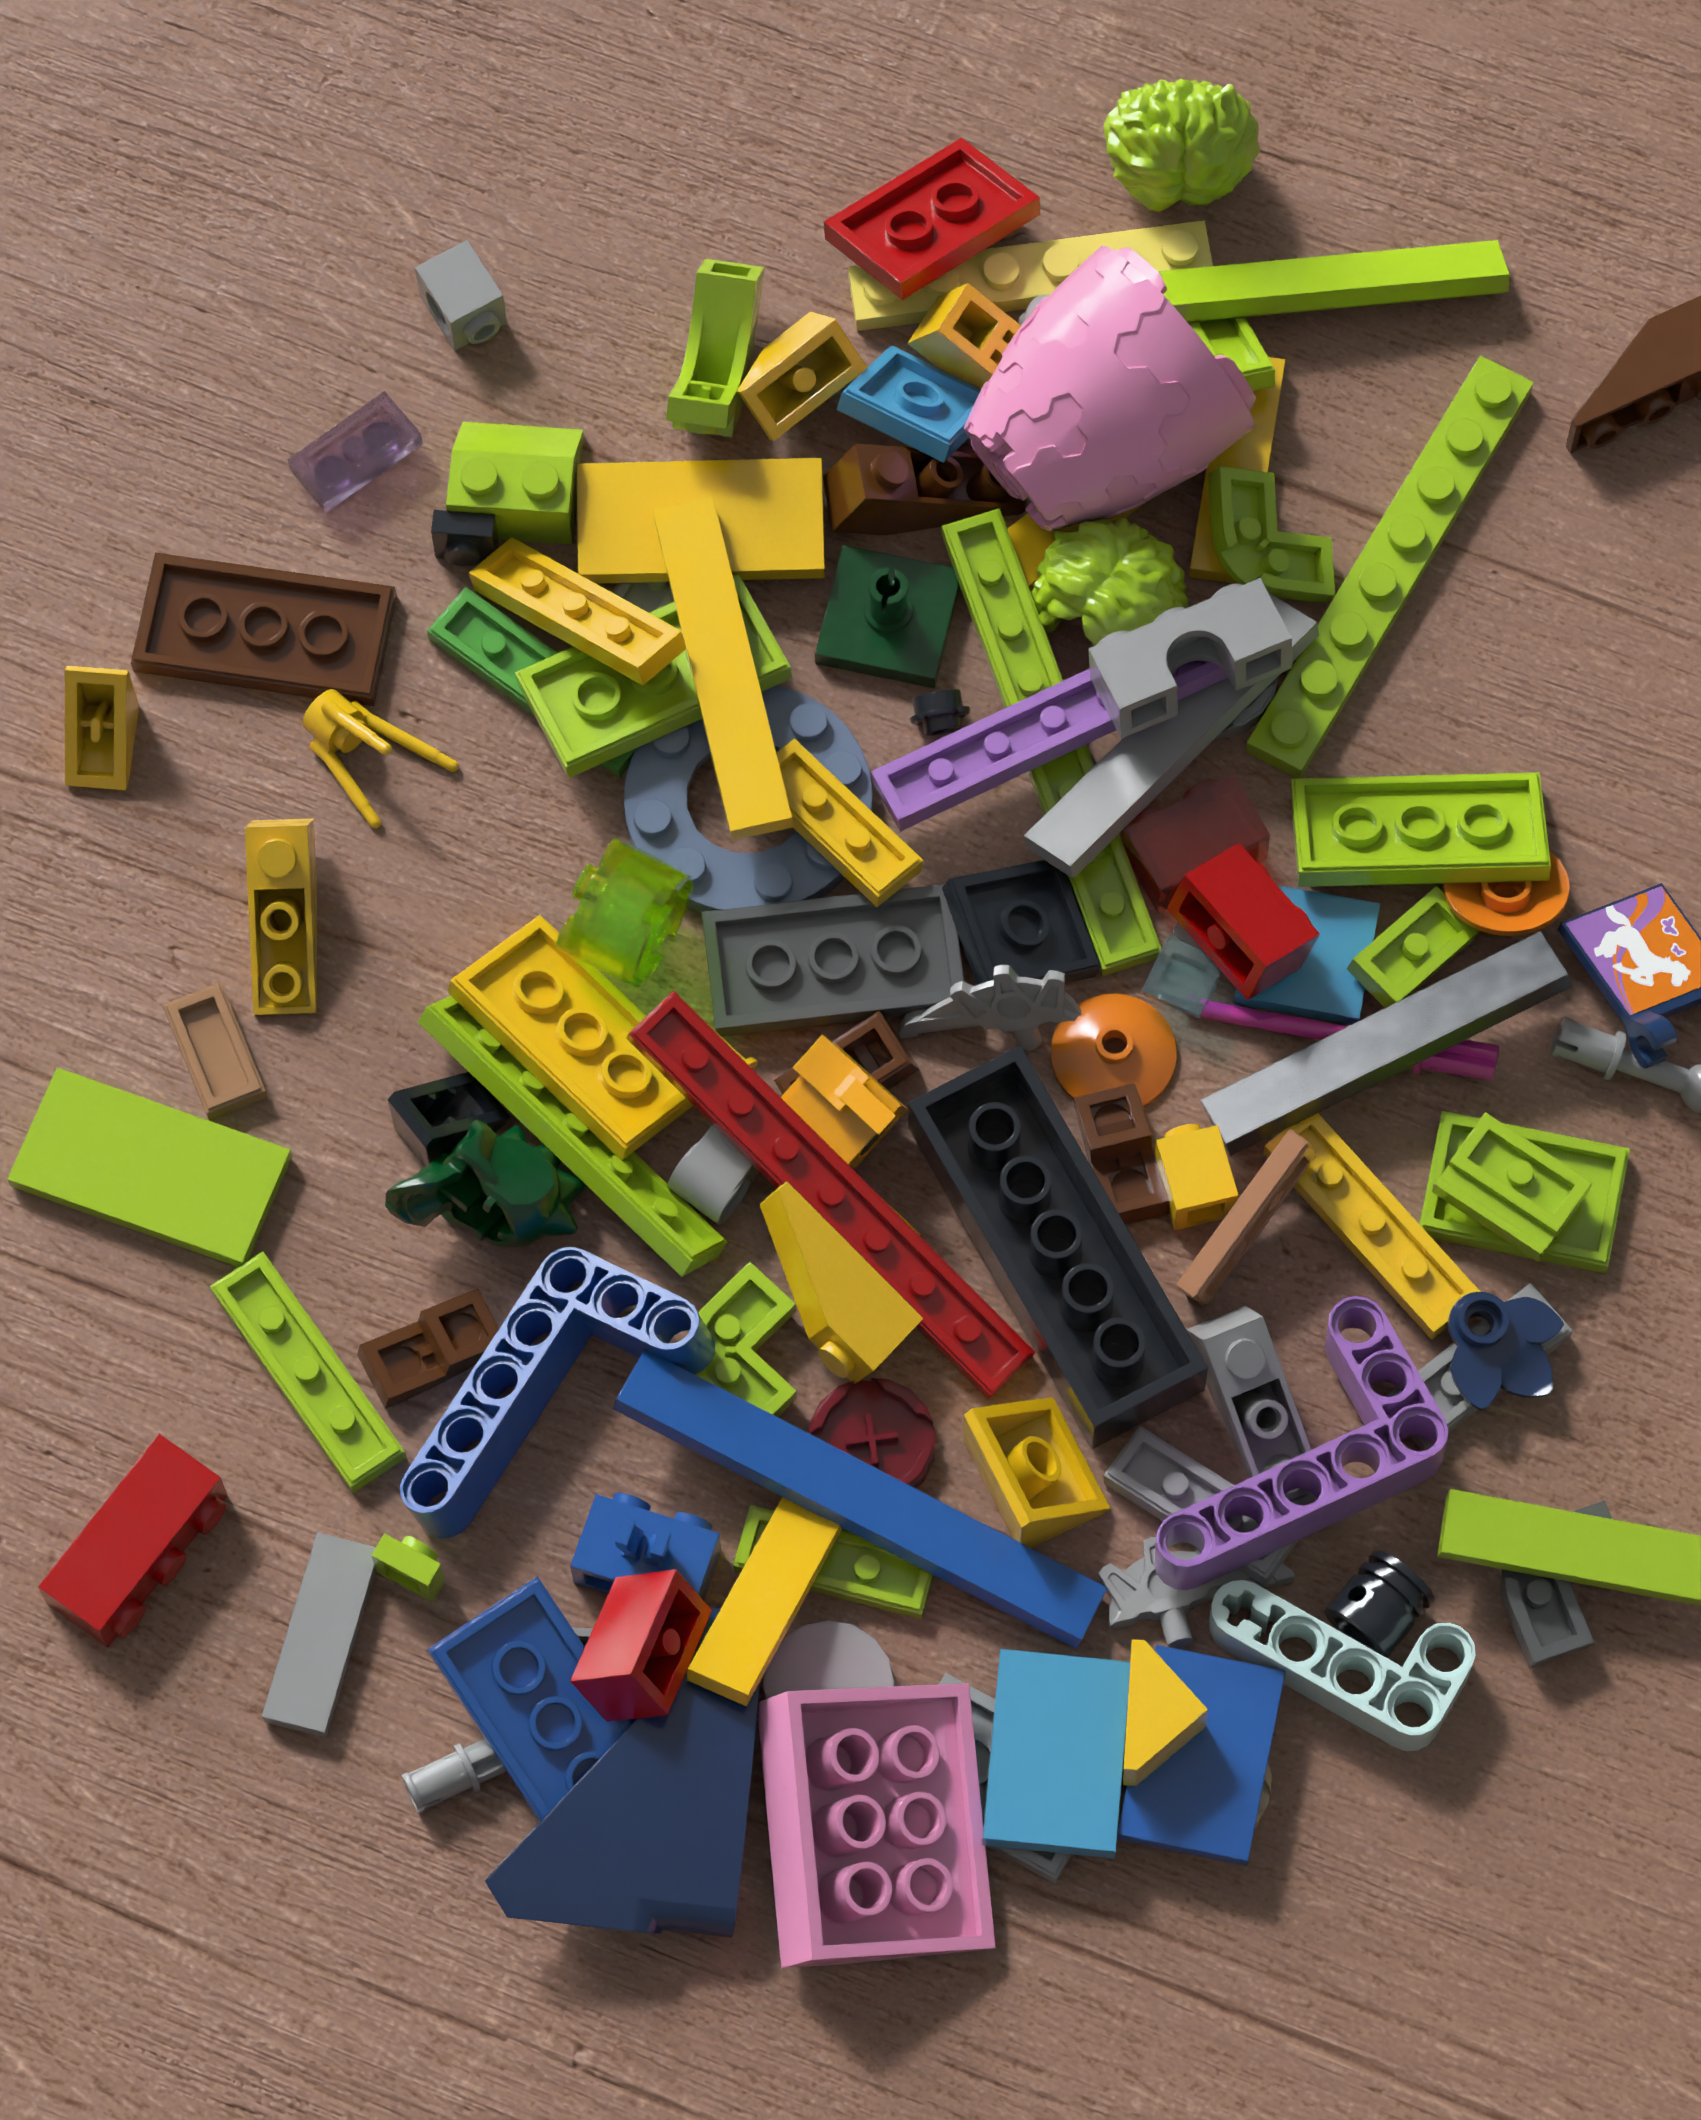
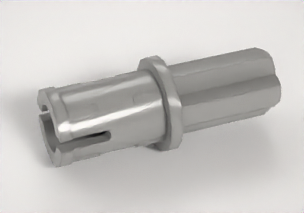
M485 1739L465 1748L460 1743L453 1745V1753L410 1773L406 1772L401 1775L406 1791L418 1814L470 1788L474 1793L481 1791L480 1783L506 1772Z

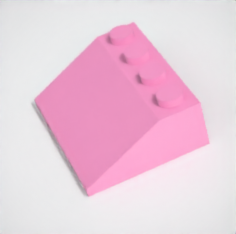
M969 1683L786 1691L758 1702L757 1713L781 1968L841 1965L996 1948L985 1845H982L983 1818Z

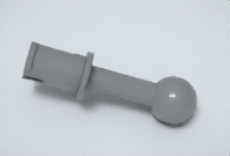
M1565 1016L1561 1019L1558 1028L1562 1030L1561 1033L1555 1032L1550 1047V1055L1554 1057L1559 1056L1601 1071V1078L1607 1081L1612 1078L1617 1070L1680 1093L1683 1102L1689 1109L1701 1114V1064L1686 1069L1664 1061L1644 1069L1635 1059L1631 1048L1625 1047L1626 1033L1618 1031L1613 1036L1571 1021L1570 1018Z

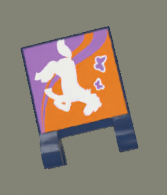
M1661 883L1561 922L1558 928L1564 940L1623 1022L1632 1053L1644 1069L1666 1061L1668 1054L1662 1047L1675 1043L1678 1038L1674 1027L1666 1018L1701 1004V937Z

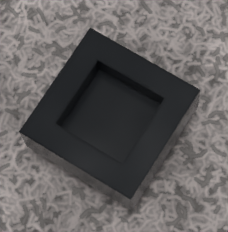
M434 510L431 535L436 558L445 559L449 563L458 566H475L498 549L499 538L494 514Z

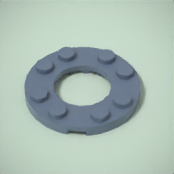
M776 685L761 692L775 750L779 751L795 738L872 811V784L867 761L859 743L843 721L818 701L790 688ZM703 719L636 748L630 761L624 787L627 831L635 854L645 871L660 888L678 902L702 913L706 910L713 911L819 899L830 893L845 878L797 831L783 844L760 853H735L712 844L696 829L687 809L688 788L697 769L711 757Z

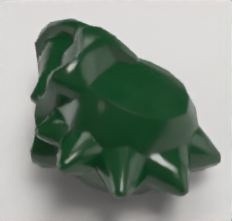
M475 1120L470 1123L467 1135L455 1144L451 1150H444L434 1161L413 1177L401 1180L389 1188L386 1192L385 1207L390 1214L406 1224L426 1227L436 1217L441 1215L448 1223L474 1231L475 1237L480 1241L485 1239L498 1247H525L545 1236L572 1235L577 1232L578 1227L568 1206L585 1189L583 1181L558 1170L561 1160L545 1145L533 1147L528 1144L520 1126L515 1125L499 1136L485 1122Z

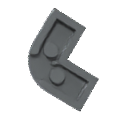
M1605 1500L1572 1511L1612 1519ZM1502 1569L1500 1576L1502 1601L1529 1669L1587 1649L1594 1643L1571 1586L1575 1584L1574 1582Z

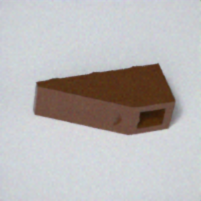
M1701 296L1648 319L1572 418L1566 443L1569 453H1573L1588 445L1591 449L1603 447L1615 440L1623 429L1641 421L1644 424L1656 423L1668 416L1675 409L1676 405L1694 397L1701 400Z
M855 443L823 476L833 532L892 535L941 527L1000 508L1003 517L1022 514L1026 509L1025 502L1020 498L1017 499L1010 496L975 452L955 451L943 463L915 448Z

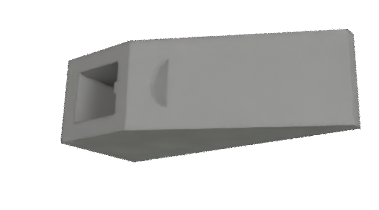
M1242 1306L1186 1329L1208 1366L1206 1386L1248 1478L1312 1450L1262 1315L1246 1306ZM1297 1488L1285 1494L1288 1500L1296 1505H1305L1317 1500L1314 1494L1306 1489Z

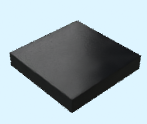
M1040 860L951 878L942 887L976 985L994 980V967L999 965H1010L1019 977L1042 980L1049 970L1065 973V983L1093 978L1102 969L1068 875L1047 861Z

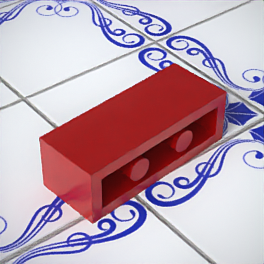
M159 1433L38 1585L46 1604L107 1648L118 1635L123 1638L128 1636L144 1616L146 1605L143 1602L158 1583L166 1586L179 1573L187 1557L184 1550L199 1532L202 1535L208 1534L222 1518L227 1507L224 1500L228 1494L221 1477Z

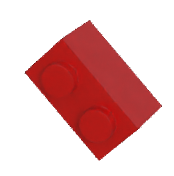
M1240 843L1186 873L1167 907L1171 915L1246 1000L1251 999L1300 969L1320 935L1311 924L1307 914L1292 903L1271 879L1267 869L1260 862L1255 861Z
M676 1569L616 1577L570 1682L606 1722L668 1715L712 1610Z

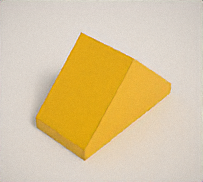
M66 666L64 670L65 786L126 790L129 784L139 712V703L129 670Z
M1132 1639L1123 1775V1785L1137 1786L1207 1726L1208 1709L1145 1640Z

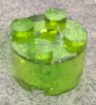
M614 838L606 848L599 868L588 864L579 876L572 897L580 901L576 913L570 915L558 935L556 947L622 982H627L639 988L650 978L663 959L664 955L657 951L667 935L674 938L681 926L693 893L694 882L689 880L692 876L627 842Z

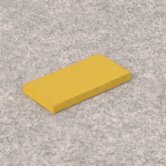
M822 458L577 464L578 574L596 584L669 582L654 521L653 508L713 496L732 575L739 574L742 580L825 578Z
M541 915L534 918L450 980L447 992L621 1160L625 1159L693 1106L626 1039L628 1033L646 1015Z

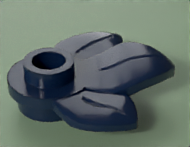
M1473 1292L1461 1297L1454 1304L1448 1317V1331L1451 1339L1457 1346L1450 1364V1371L1453 1382L1461 1396L1476 1409L1485 1410L1493 1402L1500 1388L1509 1394L1523 1398H1537L1549 1395L1553 1388L1552 1369L1541 1344L1552 1339L1563 1328L1564 1323L1561 1318L1544 1302L1531 1297H1521L1505 1302L1487 1292ZM1477 1316L1486 1319L1490 1325V1333L1486 1335L1475 1334L1469 1327V1319Z

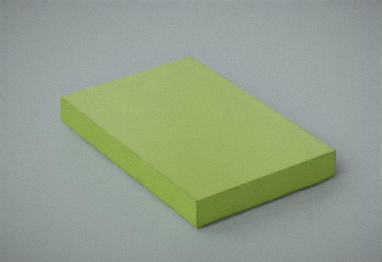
M1442 1111L1419 1223L1420 1226L1432 1239L1533 1259L1432 1192L1434 1182L1442 1175L1452 1157L1480 1120V1118ZM1503 1123L1592 1182L1590 1191L1556 1239L1551 1242L1540 1261L1606 1274L1630 1149Z

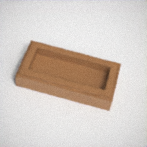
M221 982L162 1005L209 1121L268 1098Z

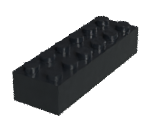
M1021 1045L908 1102V1129L1092 1449L1205 1391L1208 1373L1207 1364Z

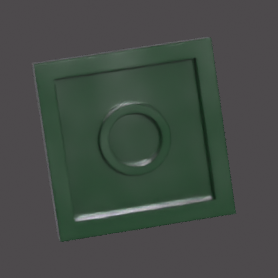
M842 545L815 651V664L935 689L960 590L954 568Z

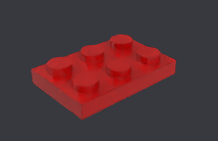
M961 137L825 220V240L898 298L904 300L1040 215V197Z

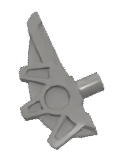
M999 965L994 967V980L976 986L963 981L955 983L950 989L949 998L929 1009L906 1013L900 1022L899 1036L900 1039L918 1037L920 1033L981 1026L984 1029H1000L1003 1032L1012 1031L1018 1046L1021 1045L1024 1051H1031L1036 1049L1042 1042V1036L1038 1029L1040 1024L1049 1021L1054 1023L1075 1021L1078 1016H1081V1008L1065 992V973L1049 970L1045 977L1039 980L1019 977L1010 965Z
M1150 1537L1143 1541L1144 1557L1134 1562L1124 1572L1110 1563L1104 1566L1098 1574L1102 1585L1107 1587L1106 1592L1110 1597V1628L1117 1629L1134 1625L1141 1619H1151L1154 1622L1160 1621L1167 1646L1175 1649L1187 1646L1193 1641L1186 1614L1192 1608L1213 1600L1215 1593L1223 1585L1234 1580H1246L1266 1588L1292 1583L1295 1578L1293 1570L1282 1563L1266 1587L1244 1572L1236 1569L1197 1588L1189 1590L1173 1589L1163 1583L1155 1570L1156 1537ZM1196 1548L1195 1552H1170L1174 1557L1183 1560L1193 1559L1201 1554L1198 1548Z

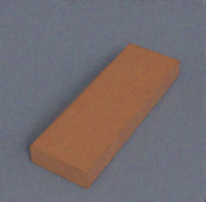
M1291 1129L1287 1131L1177 1282L1178 1288L1200 1306L1204 1307V1305L1207 1306L1315 1159L1316 1152L1307 1140Z

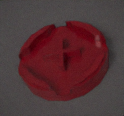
M871 1378V1381L862 1380L855 1384L854 1381L839 1385L820 1401L809 1423V1434L915 1489L925 1481L935 1459L936 1432L927 1406L911 1389L889 1379Z

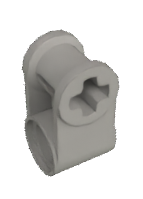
M712 1125L702 1139L690 1148L678 1163L668 1181L667 1187L720 1225L736 1210L760 1172Z

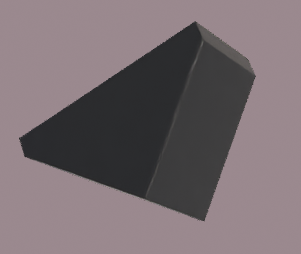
M470 1072L393 1092L388 1099L395 1131L424 1167L434 1161L444 1150H451L455 1144L460 1142L467 1135L469 1125L473 1121L485 1122L496 1132L511 1118L497 1099Z

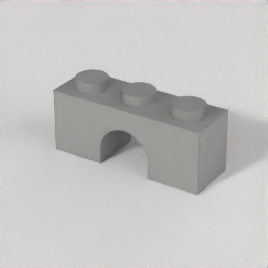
M1261 578L1244 585L1231 584L1225 586L1206 601L1189 608L1176 607L1169 609L1150 624L1130 632L1117 631L1100 640L1096 646L1088 649L1090 679L1121 739L1178 715L1177 684L1172 674L1186 663L1207 661L1218 665L1228 676L1235 691L1292 668V636Z

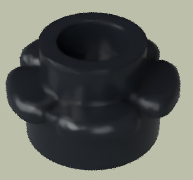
M951 689L931 692L912 699L915 715L910 717V722L917 726H923L926 736L946 734L961 729L960 719L970 713V707L963 706L961 690Z

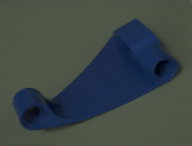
M709 1606L712 1612L695 1649L694 1656L721 1608ZM687 1668L668 1715L637 1718L484 1880L506 1917L661 1934L662 1930L732 1938L736 1921L760 1683L748 1705L744 1706L687 1681Z

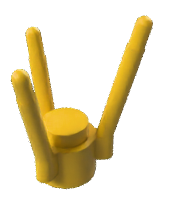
M330 689L319 695L311 703L303 717V727L315 737L309 749L326 763L358 811L361 812L368 824L374 829L380 827L381 819L335 752L338 749L343 753H349L363 741L383 755L390 754L392 751L391 745L372 731L374 730L450 772H456L459 769V764L456 760L377 717L359 702H349L336 690Z

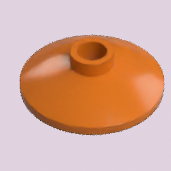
M1549 851L1551 862L1549 881L1443 883V891L1450 909L1469 926L1493 935L1520 936L1534 933L1549 926L1561 915L1568 902L1570 883L1563 864Z
M1102 994L1078 1003V1006L1081 1008V1016H1078L1075 1021L1059 1022L1051 1043L1052 1069L1056 1080L1064 1092L1074 1100L1075 1097L1135 1083L1143 1107L1156 1100L1169 1085L1174 1074L1177 1059L1174 1034L1165 1018L1145 1001L1124 994ZM1115 1037L1121 1039L1126 1044V1048L1120 1053L1112 1054L1107 1052L1102 1044L1105 1040Z

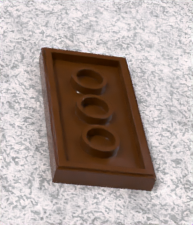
M155 552L131 666L133 672L317 698L323 692L333 689L351 703L357 701L361 705L374 706L397 599L396 588L394 586Z

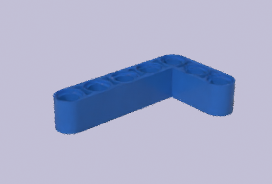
M565 1247L550 1253L532 1277L404 1474L400 1484V1496L405 1506L421 1527L433 1537L440 1539L451 1538L462 1533L474 1519L592 1335L640 1358L643 1350L646 1349L695 1375L703 1371L713 1359L715 1341L695 1306L688 1300L582 1249ZM585 1280L577 1290L566 1293V1290L572 1284ZM637 1305L631 1314L617 1318L623 1309ZM690 1330L683 1340L669 1344L676 1334ZM544 1333H550L544 1342L531 1346L537 1337ZM516 1385L515 1390L510 1395L497 1399L504 1389ZM482 1438L475 1449L463 1452L464 1448L471 1441ZM441 1492H447L440 1503L428 1506L434 1496Z

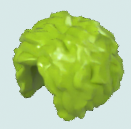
M1162 79L1154 85L1145 83L1143 87L1122 92V98L1117 100V107L1107 115L1104 122L1103 133L1106 141V153L1110 156L1112 167L1115 168L1113 174L1115 180L1121 181L1129 194L1148 210L1157 212L1169 208L1178 200L1183 201L1189 206H1206L1214 201V199H1221L1222 196L1232 192L1234 187L1242 181L1243 177L1252 170L1253 161L1260 153V146L1257 142L1259 133L1257 118L1251 115L1250 102L1245 101L1236 92L1232 84H1227L1223 88L1220 85L1213 86L1211 82L1204 80L1199 83L1197 80L1189 81L1178 79L1176 83Z
M1106 518L1090 522L1085 521L1079 524L1078 529L1071 532L1057 530L1053 534L1056 540L1046 549L1044 560L1040 562L1037 568L1039 578L1034 583L1031 593L1045 633H1052L1060 624L1061 619L1072 620L1082 617L1085 636L1092 642L1093 647L1111 633L1133 631L1154 622L1159 615L1169 609L1187 607L1189 602L1185 595L1187 585L1184 583V571L1174 561V548L1169 544L1158 541L1157 538L1149 535L1146 529L1140 528L1136 523H1129L1126 518H1119L1114 522Z

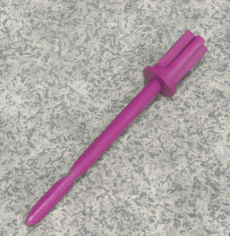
M1197 998L1185 999L1181 1009L1184 1014L1193 1017L1246 1027H1258L1263 1030L1322 1040L1348 1027L1278 1013L1260 1012L1251 1008ZM1464 1040L1414 1065L1413 1073L1420 1075L1422 1069L1493 1082L1500 1050L1499 1045Z

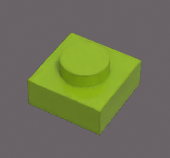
M384 1533L371 1555L376 1573L431 1603L434 1602L445 1583L441 1563L436 1561L439 1556L438 1553L413 1537L405 1536L402 1542Z

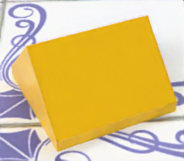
M1054 1397L970 1409L964 1414L963 1442L1010 1535L1020 1544L1022 1543L1033 1548L1097 1518L1111 1509Z

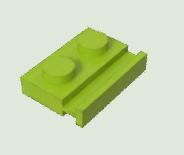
M1485 1112L1452 1157L1442 1175L1434 1182L1432 1192L1539 1262L1551 1242L1556 1239L1590 1191L1592 1182Z

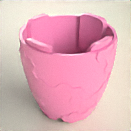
M1101 245L1047 298L1044 297L1005 348L1000 363L989 382H985L964 426L966 435L971 439L973 450L989 472L1010 496L1017 499L1020 498L1023 501L1029 497L1031 503L1025 510L1038 526L1049 532L1085 521L1090 522L1109 518L1153 499L1208 468L1207 465L1255 427L1250 409L1256 400V396L1235 362L1223 355L1214 356L1198 334L1163 295L1167 288L1160 273L1129 247L1116 251Z

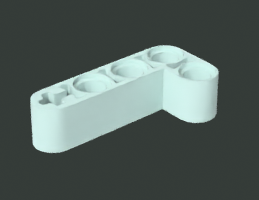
M1234 1580L1223 1585L1215 1593L1211 1604L1209 1633L1220 1648L1245 1663L1284 1670V1685L1389 1745L1403 1751L1420 1750L1428 1746L1435 1738L1464 1688L1476 1656L1475 1644L1470 1634L1461 1626L1452 1623H1437L1427 1628L1419 1637L1402 1667L1261 1586L1246 1580ZM1241 1607L1248 1609L1251 1612L1249 1620L1244 1619L1238 1627L1228 1623L1229 1613L1236 1614ZM1271 1621L1275 1624L1272 1626L1267 1645H1263L1260 1643L1261 1632L1266 1633L1268 1622ZM1290 1637H1298L1306 1640L1311 1645L1314 1654L1305 1661L1295 1662L1287 1659L1282 1654L1279 1644ZM1438 1647L1450 1649L1458 1656L1460 1666L1451 1672L1436 1670L1428 1662L1426 1654L1428 1651ZM1357 1670L1368 1677L1371 1688L1362 1694H1350L1339 1686L1336 1677L1343 1671ZM1404 1702L1419 1704L1425 1709L1429 1721L1420 1727H1408L1397 1719L1394 1709Z

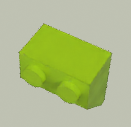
M462 422L452 448L446 499L447 511L494 514L499 540H509L513 537L518 541L573 544L577 506V464H581L584 439L583 429Z

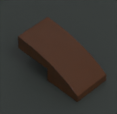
M1135 1083L1075 1097L1074 1107L1089 1164L1124 1224L1170 1214L1168 1195L1152 1148V1134Z
M477 1288L422 1310L418 1321L360 1344L357 1356L386 1409L423 1393L475 1366L499 1330V1327Z

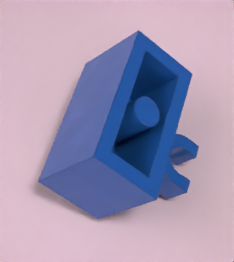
M615 1493L613 1499L598 1494L595 1495L570 1565L575 1584L609 1594L616 1577L676 1569L703 1601L705 1600L722 1551L720 1533L711 1531V1523L698 1516L683 1512L676 1513L674 1519L651 1512L649 1503L625 1493Z

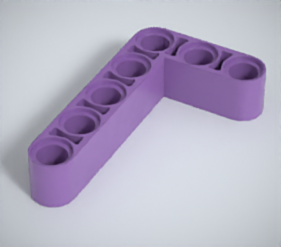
M1360 1296L1344 1298L1338 1302L1329 1314L1325 1342L1327 1359L1362 1419L1364 1426L1184 1508L1163 1520L1157 1530L1154 1566L1158 1577L1164 1584L1179 1590L1197 1588L1423 1483L1438 1473L1443 1464L1448 1438L1446 1420L1387 1316L1376 1302L1367 1297ZM1358 1328L1367 1332L1371 1338L1366 1342L1353 1343L1344 1339L1340 1333L1345 1329ZM1381 1381L1391 1382L1402 1392L1396 1396L1384 1397L1375 1393L1370 1386ZM1411 1435L1422 1436L1432 1444V1447L1421 1452L1412 1451L1405 1447L1401 1440ZM1363 1462L1369 1465L1375 1473L1363 1479L1354 1478L1343 1467L1348 1463ZM1297 1488L1306 1489L1312 1492L1317 1500L1305 1506L1296 1505L1289 1501L1285 1494ZM1243 1515L1254 1519L1259 1527L1254 1531L1243 1533L1232 1529L1226 1522L1232 1517ZM1185 1542L1196 1546L1201 1554L1193 1559L1183 1560L1174 1557L1168 1551V1548L1176 1543Z

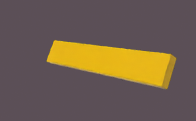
M713 496L653 508L654 521L686 646L689 666L731 839L734 841L793 828L787 794Z

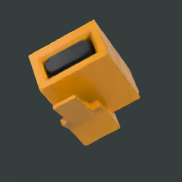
M821 1035L793 1066V1069L800 1076L781 1096L849 1166L857 1168L908 1110L905 1105L843 1049L824 1035Z

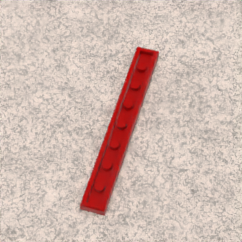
M674 990L628 1033L626 1039L776 1189L787 1181L923 1318L916 1328L988 1400L1034 1356L1036 1352Z

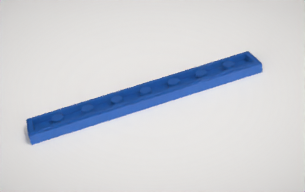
M646 1349L643 1350L613 1406V1410L812 1513L839 1524L841 1528L1075 1649L1079 1646L1107 1590V1587L1022 1543L1020 1544V1542Z

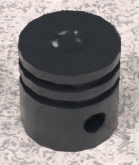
M1374 1550L1369 1556V1562H1364L1359 1568V1575L1352 1576L1326 1607L1324 1613L1336 1630L1388 1658L1414 1627V1620H1419L1424 1614V1608H1429L1433 1604L1435 1597L1426 1583L1403 1562L1386 1552Z

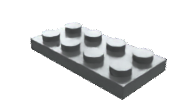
M944 884L899 889L878 907L863 894L702 912L715 1031L721 1037L864 1021L878 1011L886 1018L899 1017L915 1010L929 1009L949 998L951 987L955 983L964 982L957 929L942 890Z

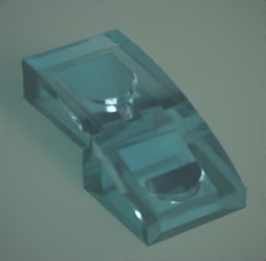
M1177 922L1171 937L1167 936L1142 989V995L1200 1019L1224 974Z

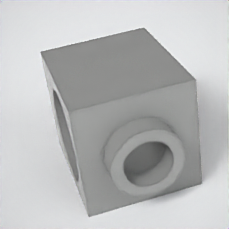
M468 240L415 267L419 296L455 351L469 343L479 344L494 336L501 326L507 323L503 294Z

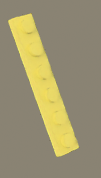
M1205 220L985 249L904 300L898 298L859 266L848 267V279L856 330L863 331L921 323L938 296L966 283L973 286L1004 312L1027 309L1031 301L1037 296L1043 294L1050 295L1101 245L1116 251L1129 247L1157 271L1213 266Z

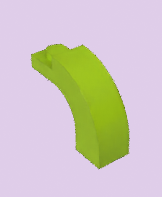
M704 259L696 272L691 324L684 362L679 379L668 396L666 420L673 421V429L697 434L733 436L743 404V400L737 390L750 370L764 267Z

